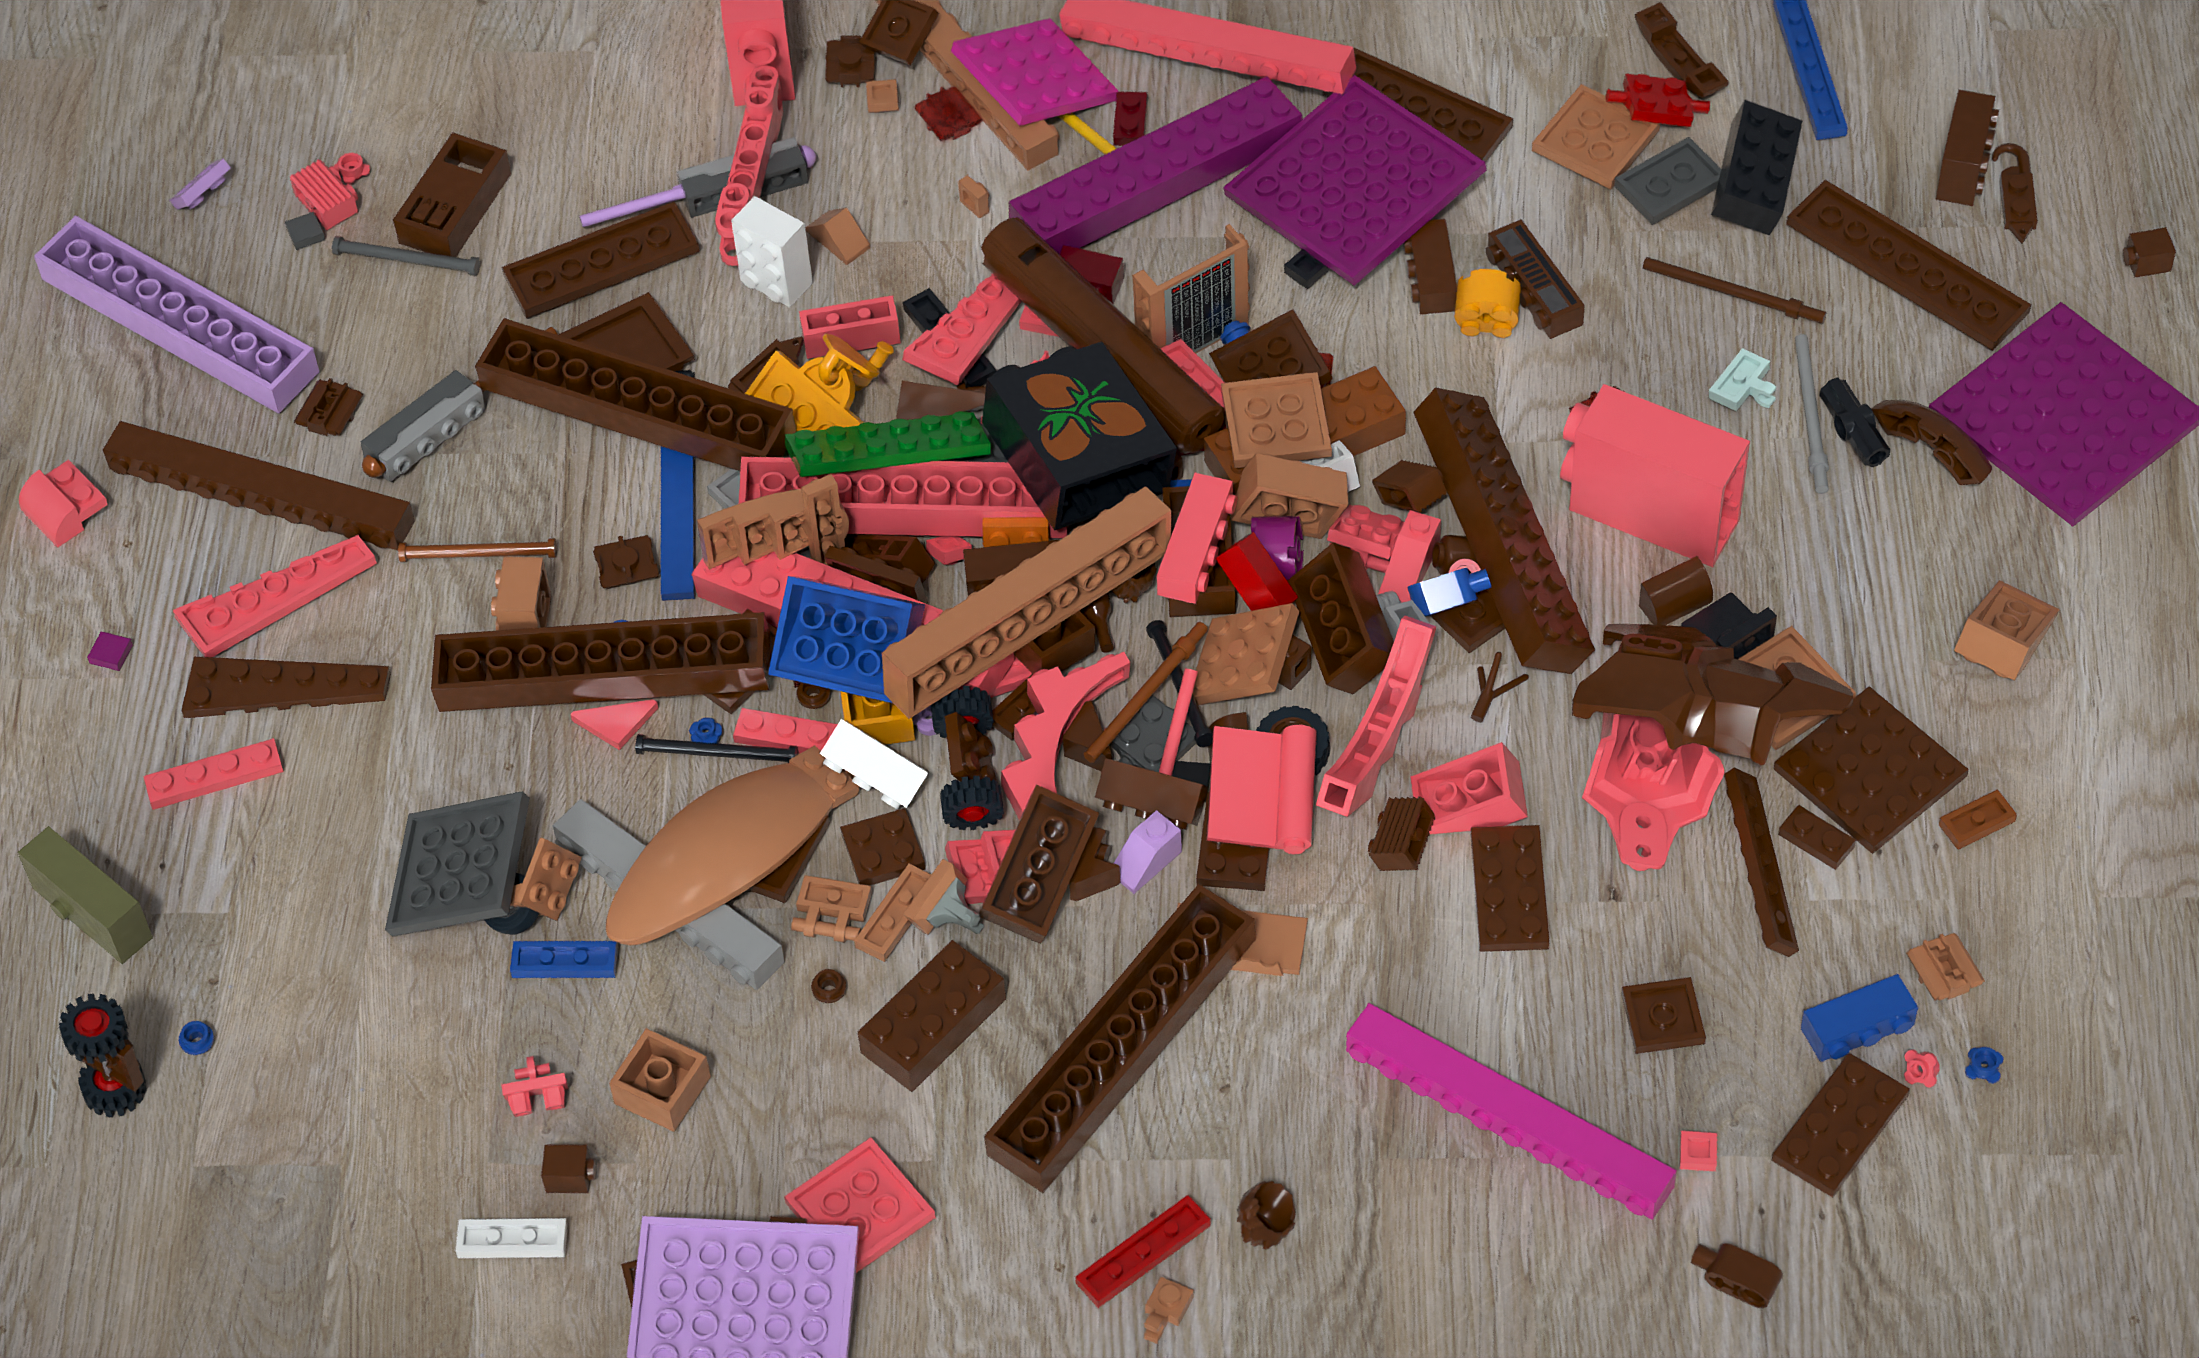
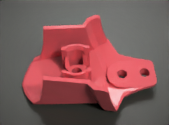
M1603 712L1601 740L1582 798L1605 816L1623 864H1627L1637 871H1645L1649 868L1661 869L1666 862L1669 848L1679 828L1707 816L1714 793L1724 776V766L1720 758L1703 745L1689 743L1675 750L1670 749L1664 727L1654 718ZM1639 848H1643V850L1641 851L1642 856L1638 855L1637 853Z

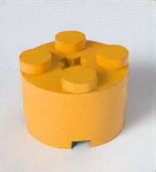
M1476 269L1471 271L1470 277L1464 279L1461 276L1457 283L1454 316L1457 324L1461 326V333L1467 336H1476L1480 332L1493 333L1494 336L1499 338L1509 337L1512 329L1518 323L1521 293L1520 282L1515 277L1514 282L1507 279V273L1495 269Z

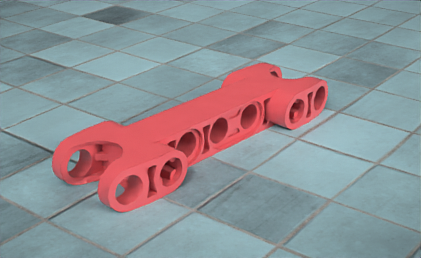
M759 66L751 72L745 93L746 109L728 183L723 188L718 203L715 224L718 234L721 235L720 255L722 261L730 266H738L737 256L727 255V252L736 250L731 220L754 196L760 198L772 144L776 142L781 126L783 105L778 97L779 75L777 70L771 66ZM763 75H769L772 77V79L768 81L758 80V78Z

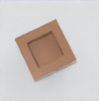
M896 79L866 81L868 113L899 110Z
M968 175L958 181L960 202L979 219L988 214L989 193L985 186L980 182L976 183Z

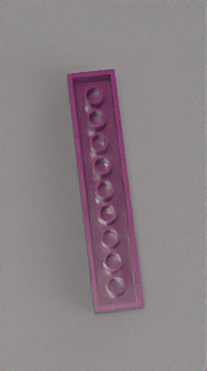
M1266 76L1010 200L1009 218L1019 217L1025 221L1059 254L1063 245L1081 248L1251 164L1302 120V113Z

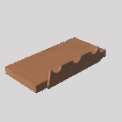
M1241 910L1255 919L1256 940L1231 970L1283 976V973L1299 975L1308 918Z

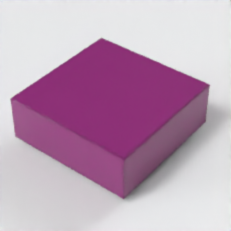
M101 631L87 656L89 664L120 671L133 646L131 639Z

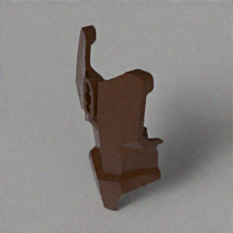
M1608 624L1604 629L1603 644L1611 646L1615 641H1622L1618 652L1579 683L1572 700V715L1589 719L1594 712L1651 717L1664 727L1668 746L1672 750L1682 745L1696 743L1713 748L1720 753L1750 758L1759 765H1765L1780 721L1787 718L1804 716L1842 715L1853 705V692L1850 688L1802 663H1781L1774 671L1735 659L1733 648L1716 646L1713 640L1694 627L1653 624Z

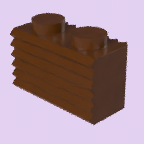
M1401 460L1372 480L1383 505L1420 513L1422 509H1426L1427 505L1431 506L1432 502H1436L1437 498L1441 499V496L1446 495L1447 492L1443 484V474L1438 468L1431 465L1428 466L1427 464L1421 465L1413 461Z
M1420 796L1418 798L1412 797V799L1409 797L1406 799L1403 797L1400 799L1396 797L1394 799L1388 798L1384 811H1381L1378 816V829L1375 838L1371 839L1368 845L1369 856L1380 871L1418 870V864H1420L1422 853H1424L1426 842H1428L1427 837L1430 836L1429 831L1432 830L1431 826L1433 825V820H1435V814L1424 798Z

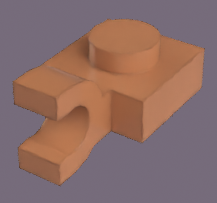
M1160 1277L1145 1305V1313H1148L1149 1316L1144 1323V1328L1147 1329L1144 1339L1158 1344L1168 1322L1179 1326L1194 1298V1290Z

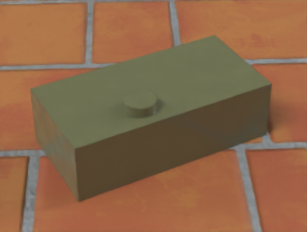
M46 827L17 852L32 888L50 903L54 913L62 920L68 918L121 964H124L153 938L139 901L51 827Z

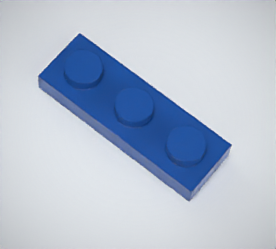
M513 941L510 973L512 978H615L618 953L617 942Z

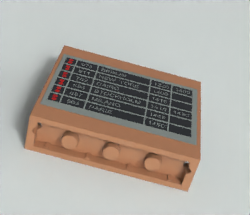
M1230 224L1225 226L1226 250L1157 286L1144 270L1133 275L1135 325L1159 348L1182 339L1195 353H1198L1220 341L1223 329L1229 323L1240 321V323L1247 322L1249 324V244L1242 233L1238 234Z

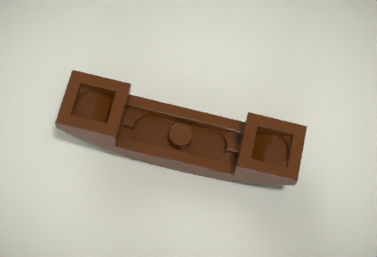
M1661 2L1635 14V19L1641 32L1658 59L1674 78L1685 80L1689 91L1703 98L1729 85V81L1713 62L1705 64L1677 31V20Z

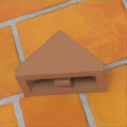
M847 207L829 210L805 227L807 233L846 265L870 249L869 242Z

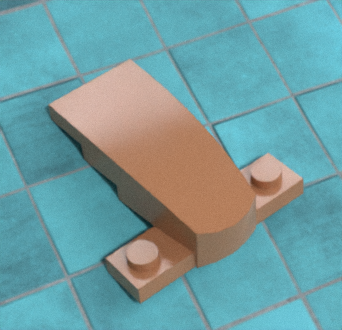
M832 474L815 479L809 484L802 486V489L789 490L752 499L698 519L697 525L703 561L710 570L738 556L743 564L746 565L773 551L781 560L807 546L810 549L811 559L827 565L824 556L829 546L839 549L845 547L844 539L849 529V519L839 499L838 485Z

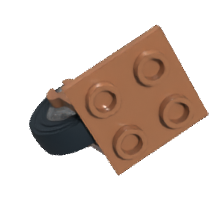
M540 837L526 875L516 873L508 915L484 919L485 922L495 931L502 934L515 935L527 930L538 916H546L558 921L560 913L565 907L566 897L572 881L578 873L582 857Z

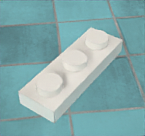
M566 1218L459 1219L456 1255L457 1258L565 1257L567 1221Z

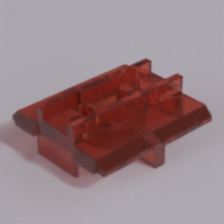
M942 86L940 91L932 95L926 94L927 99L917 103L914 107L925 121L927 130H932L940 141H945L953 137V140L970 133L972 127L983 121L961 92L954 86L946 90Z

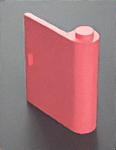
M1291 725L1285 727L1281 734L1214 726L1207 841L1282 849L1289 854H1301L1305 849L1311 847L1317 734L1314 728L1306 725Z

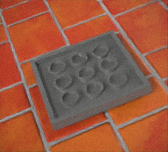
M523 791L408 814L385 930L394 937L508 915L530 798Z

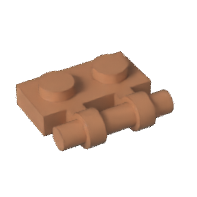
M804 875L796 906L797 911L806 912L807 916L806 919L793 917L791 930L804 932V936L815 938L816 935L834 937V941L837 942L854 941L861 932V928L849 926L850 920L864 922L872 896L871 886ZM820 915L836 917L837 922L836 924L819 921Z

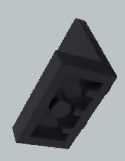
M1730 592L1682 622L1681 626L1698 629L1713 640L1716 646L1733 648L1734 658L1739 659L1774 637L1777 615L1769 607L1758 614L1752 613Z

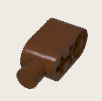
M1727 1243L1721 1244L1717 1251L1699 1244L1691 1259V1264L1706 1270L1704 1278L1713 1288L1757 1308H1766L1783 1277L1782 1271L1775 1264Z

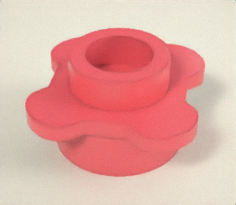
M357 153L342 155L338 163L334 165L346 184H352L361 176H366L370 173L369 165L364 164L362 157Z
M1914 1049L1905 1053V1060L1907 1061V1071L1904 1073L1905 1080L1909 1084L1918 1082L1923 1083L1926 1087L1934 1086L1937 1083L1936 1076L1940 1068L1936 1056L1929 1052L1917 1053Z

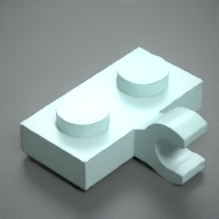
M1742 348L1709 389V399L1737 411L1747 397L1751 395L1759 405L1770 408L1776 400V397L1772 395L1776 390V386L1762 380L1770 370V361Z

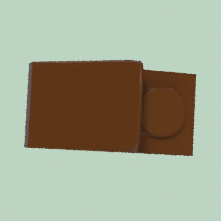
M1093 827L1069 882L1070 900H1082L1115 887L1121 882L1120 867L1117 864L1107 862L1111 846L1107 844L1106 830Z

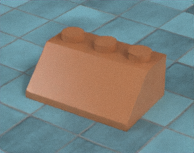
M1256 453L1242 472L1236 494L1237 505L1234 514L1231 515V521L1251 524L1252 517L1299 516L1302 523L1303 536L1322 539L1348 506L1347 474L1343 471L1333 470L1330 467H1319L1297 460L1291 461L1273 457L1269 454Z

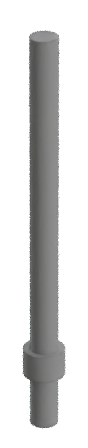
M1800 334L1795 337V345L1811 454L1808 458L1809 470L1814 475L1816 492L1825 493L1829 490L1826 473L1829 470L1828 457L1823 452L1808 337Z

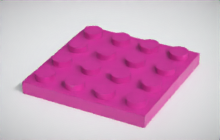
M1051 18L953 42L951 52L1019 126L1116 101V94L1118 92L1116 87Z

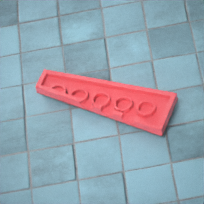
M992 274L977 286L976 291L972 295L960 300L955 310L950 314H944L931 331L926 330L904 350L902 360L959 385L1022 301Z
M357 535L317 551L313 555L292 561L286 569L274 573L270 570L260 574L261 579L244 586L240 582L230 586L229 592L214 598L212 595H208L174 609L173 613L175 619L204 657H214L372 567L377 562L374 554Z

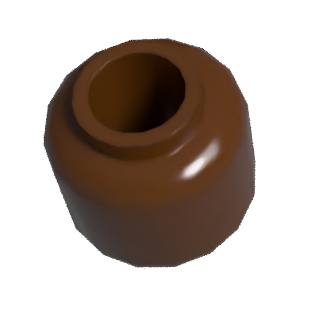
M1445 535L1440 542L1434 544L1432 565L1434 568H1437L1440 575L1449 573L1451 566L1460 559H1470L1477 563L1466 536Z

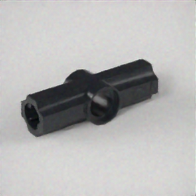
M1839 377L1829 380L1824 387L1820 388V397L1833 416L1834 426L1841 440H1849L1864 465H1869L1872 468L1882 464L1890 456V448L1876 428V420L1871 408L1866 403L1861 405L1847 382L1839 379Z

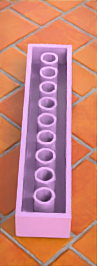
M76 215L34 255L41 278L45 282L278 414L320 372L312 347Z

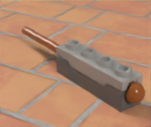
M549 327L545 330L547 332L557 334L556 330L553 327ZM453 371L361 440L364 457L362 469L364 473L372 478L383 475L384 478L391 482L400 474L406 473L421 458L431 454L434 448L446 439L453 437L458 430L471 420L477 419L485 411L483 392L486 390L481 389L479 380L473 384L472 381L459 371Z

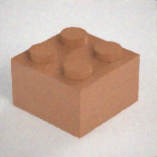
M503 557L502 569L497 570L495 576L498 594L497 597L493 596L491 600V614L497 617L496 631L547 627L552 595L543 558Z
M646 1028L609 1082L614 1104L675 1132L711 1076L705 1055Z

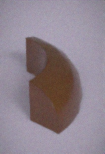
M1884 400L1872 408L1886 435L1903 437L1915 443L1922 440L1933 447L1934 456L1950 471L1959 485L1981 484L1991 473L1992 465L1978 445L1960 427L1937 411L1908 400Z

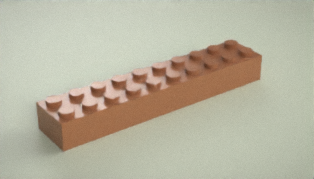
M1145 486L1136 493L1127 495L1123 501L1112 508L1103 510L1096 518L1085 525L1076 527L1071 534L1063 539L1049 544L1045 550L1036 556L1025 559L1009 573L998 576L982 590L971 593L966 600L958 605L944 610L939 617L931 622L917 627L912 634L904 639L890 644L882 652L884 694L910 719L1164 557L1171 538V509Z

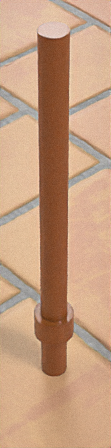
M1197 622L1186 636H1181L1172 646L1170 655L1084 753V758L1088 762L1094 763L1180 662L1187 660L1196 650L1195 645L1208 631L1204 623Z

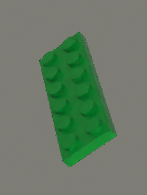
M965 411L955 412L953 415H926L919 419H894L890 422L877 424L865 422L859 426H832L825 430H799L796 433L785 434V447L800 477L989 455L991 443L975 414Z

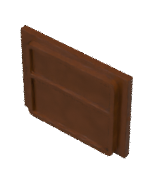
M649 292L558 334L671 371L682 370L686 363L695 359L694 354Z

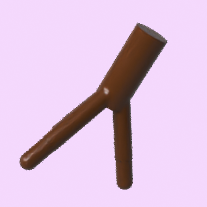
M1501 652L1495 654L1487 683L1484 668L1482 666L1477 668L1481 694L1471 714V719L1476 722L1482 723L1494 698L1529 679L1528 674H1523L1493 691L1492 688L1502 657Z

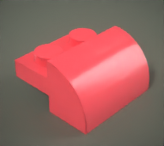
M69 459L46 475L37 470L26 481L19 495L21 510L57 548L84 531L82 522L108 505L105 496Z

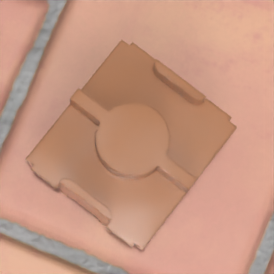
M1942 933L1938 938L1928 942L1924 940L1921 946L1910 949L1907 952V956L1919 974V982L1925 984L1934 1001H1940L1945 998L1949 1000L1967 993L1970 988L1977 987L1985 982L1956 933L1944 936Z

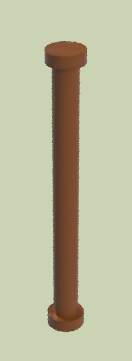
M555 538L548 539V542L407 546V543H399L398 546L400 562H407L408 559L524 555H548L549 558H556L557 556Z

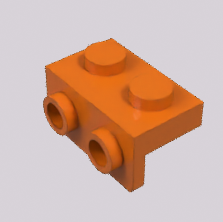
M1046 517L983 518V547L1049 541V525Z

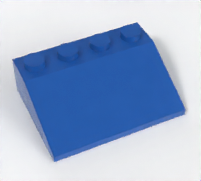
M788 576L768 675L893 703L884 694L882 652L890 644L899 642L912 634L917 627L921 626L925 604L810 578Z

